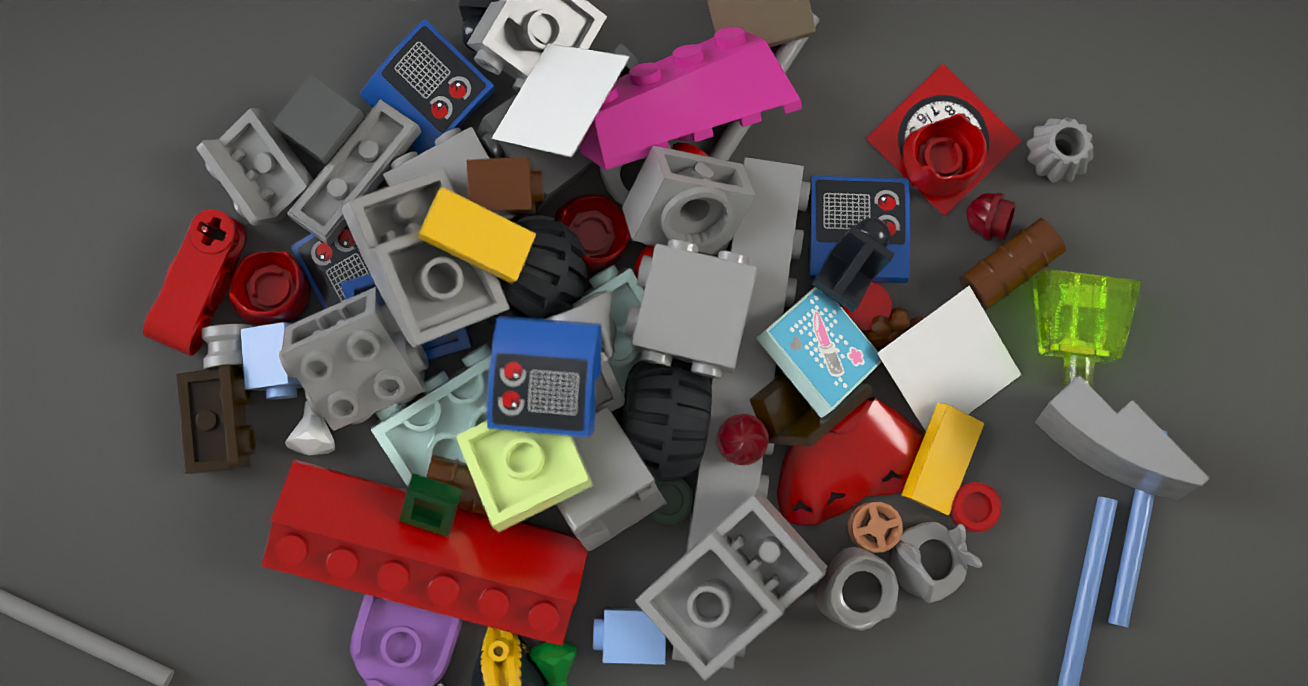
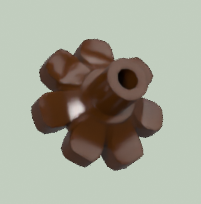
M893 308L889 318L878 315L872 319V331L867 333V339L875 348H878L879 352L924 318L918 316L909 320V314L904 308Z

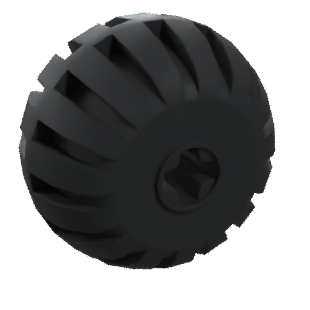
M544 214L517 215L515 218L510 219L509 221L535 233L536 236L517 281L509 283L497 277L509 309L485 319L493 326H496L497 318L500 316L547 319L552 315L557 316L572 310L575 307L572 304L578 298L581 299L585 288L583 284L587 281L588 273L587 264L581 259L586 256V253L576 234L560 220Z
M672 359L670 367L644 361L634 364L628 373L625 383L624 406L620 408L618 424L655 481L677 480L695 472L702 461L709 432L712 408L711 381L709 377L692 373V364Z

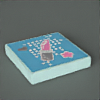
M816 287L812 288L756 337L758 342L821 418L830 413L882 362L877 354L878 351L839 303Z

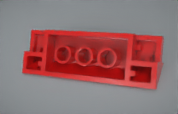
M299 460L292 462L270 520L272 526L261 563L262 567L562 646L573 606L577 601L588 552L575 535L524 521L498 532L492 526L488 515L476 512L470 514L468 510L458 508L449 537L399 521L406 489Z

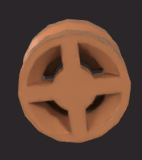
M883 502L864 503L853 510L847 522V531L852 543L858 548L874 553L886 552L900 541L903 525L899 513L891 505Z

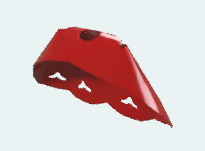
M868 397L813 446H789L782 461L777 489L780 514L788 523L818 525L850 510L865 496L892 495L902 492L925 433L898 411L875 397ZM890 470L902 475L901 478L892 477L888 481H882ZM831 492L845 494L844 497L835 498L831 504H827ZM799 500H802L805 505L812 508V511H805L802 508L792 511L791 508L796 506Z

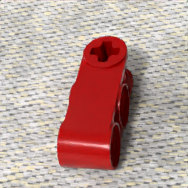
M215 209L203 210L194 217L178 254L168 267L158 298L151 306L144 321L143 335L146 338L190 357L199 351L204 343L201 329L210 326L217 307L227 293L233 271L246 246V231L241 223L224 212ZM214 229L226 232L223 241L211 238Z

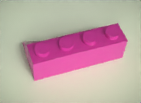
M727 27L717 31L714 37L697 45L690 44L678 47L671 56L655 63L649 62L636 65L631 68L629 74L618 78L579 143L581 154L607 170L647 157L652 146L669 149V140H694L697 142L713 137L712 127L738 120L740 125L745 127L761 122V112L781 106L782 111L787 114L802 109V103L766 40L745 31L741 27Z

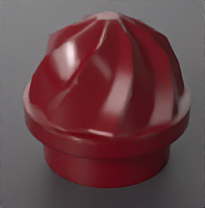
M999 192L996 194H981L970 203L966 210L970 229L983 237V240L991 241L993 237L1005 240L1014 219L1016 202L1006 200L1005 194Z
M737 414L729 417L721 425L717 434V445L720 453L727 461L735 465L744 466L757 462L763 457L769 444V436L765 425L758 418L749 414Z

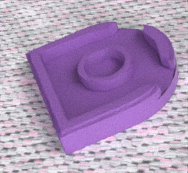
M364 594L350 644V653L357 672L367 686H435L446 674L451 664L464 620Z

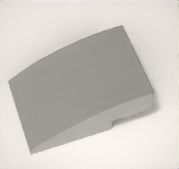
M445 167L350 200L341 208L351 234L381 296L412 347L509 309L495 275L417 238L437 191L444 187L455 193Z
M1078 376L1052 399L1035 421L1047 435L1080 461L1101 474L1146 493L1179 500L1209 479L1133 400L1119 413H1116L1081 376Z
M757 489L646 589L635 602L698 674L706 680L780 617L786 607L824 576L827 565L761 491Z

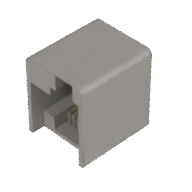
M608 406L595 414V432L590 437L572 436L594 486L557 503V506L573 533L587 551L594 550L667 504L658 490L654 478Z

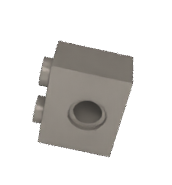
M652 146L622 209L633 241L654 246L656 243L668 246L670 239L682 240L699 246L698 253L718 256L719 251H726L756 195L743 164Z

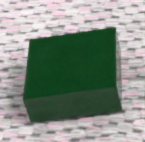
M413 473L407 487L399 521L449 537L463 489Z

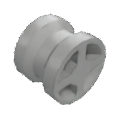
M225 324L202 328V339L208 344V354L203 359L204 369H219V365L232 364L243 369L241 329L253 326L247 324Z

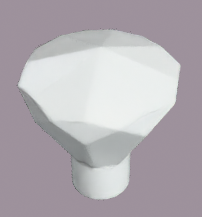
M306 401L303 418L285 441L286 446L295 452L309 456L327 454L334 451V439L323 415H315Z

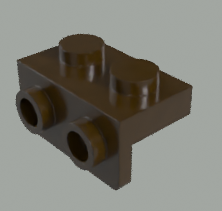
M232 364L219 365V369L176 373L185 474L251 467L250 455H255L256 437L253 426L247 425L245 405L251 404L252 392L251 390H245L242 368Z

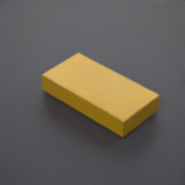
M442 187L436 193L417 238L509 283L517 281L536 234Z
M937 403L901 496L938 513L949 515L954 497L961 486L984 422L948 404Z

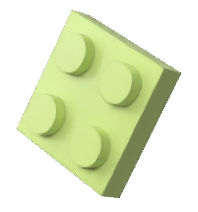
M487 421L456 435L490 522L498 532L594 486L572 436L488 429Z

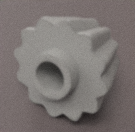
M1050 118L1044 126L1034 128V137L1027 142V146L1031 151L1028 161L1036 165L1037 175H1047L1050 182L1055 183L1062 179L1070 183L1076 175L1086 173L1087 163L1094 158L1092 134L1087 132L1085 124H1078L1075 119ZM1056 144L1064 146L1067 154H1062L1057 149Z

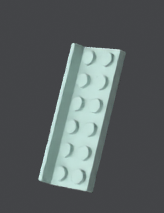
M611 265L589 279L593 287L584 292L581 299L578 298L576 302L604 290L611 294V315L616 326V337L614 341L615 352L612 357L608 358V362L624 395L628 373L634 364L641 361L642 352L633 350L631 345L633 337L625 335V329L631 305L641 307L644 290L642 286L637 285V278L631 268L624 267L618 271L615 265ZM487 343L464 356L461 360L465 367L448 377L446 372L442 370L425 380V391L410 402L402 405L396 403L375 413L379 420L372 425L371 431L407 487L413 473L423 477L427 476L432 455L452 460L458 459L460 462L466 463L456 435L487 421L488 384L492 352Z

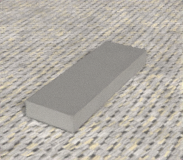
M379 100L287 212L288 216L328 246H331L347 226L341 208L348 201L373 193L384 180L383 174L392 170L390 166L392 162L403 156L421 134L419 125L382 100Z

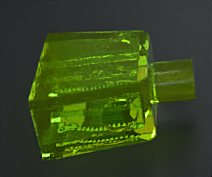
M1046 269L1034 276L1033 289L1038 350L1040 355L1064 358L1063 386H1068L1078 376H1081L1093 388L1095 362L1109 363L1122 357L1141 288V280Z

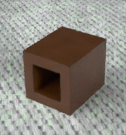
M530 157L467 160L469 201L499 216L536 214L535 201H544V179L542 170H534V163Z

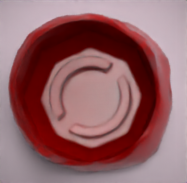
M957 113L951 117L920 127L910 133L903 144V163L909 180L919 190L933 196H947L965 190L979 176L987 156L986 139L982 131L977 126L971 124L962 113Z
M592 193L575 197L560 207L554 215V218L560 220L571 229L581 242L586 256L581 259L587 264L588 273L601 272L607 267L616 264L623 255L631 237L623 212L603 194Z
M287 251L254 252L246 255L239 262L233 273L229 293L230 304L239 317L257 326L282 322L288 323L297 319L309 302V280L300 264Z

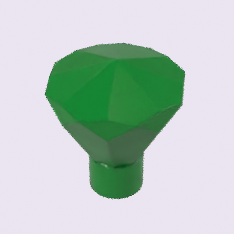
M563 641L562 646L545 642L530 649L529 657L546 679L547 686H567V676L577 657V644L571 641Z

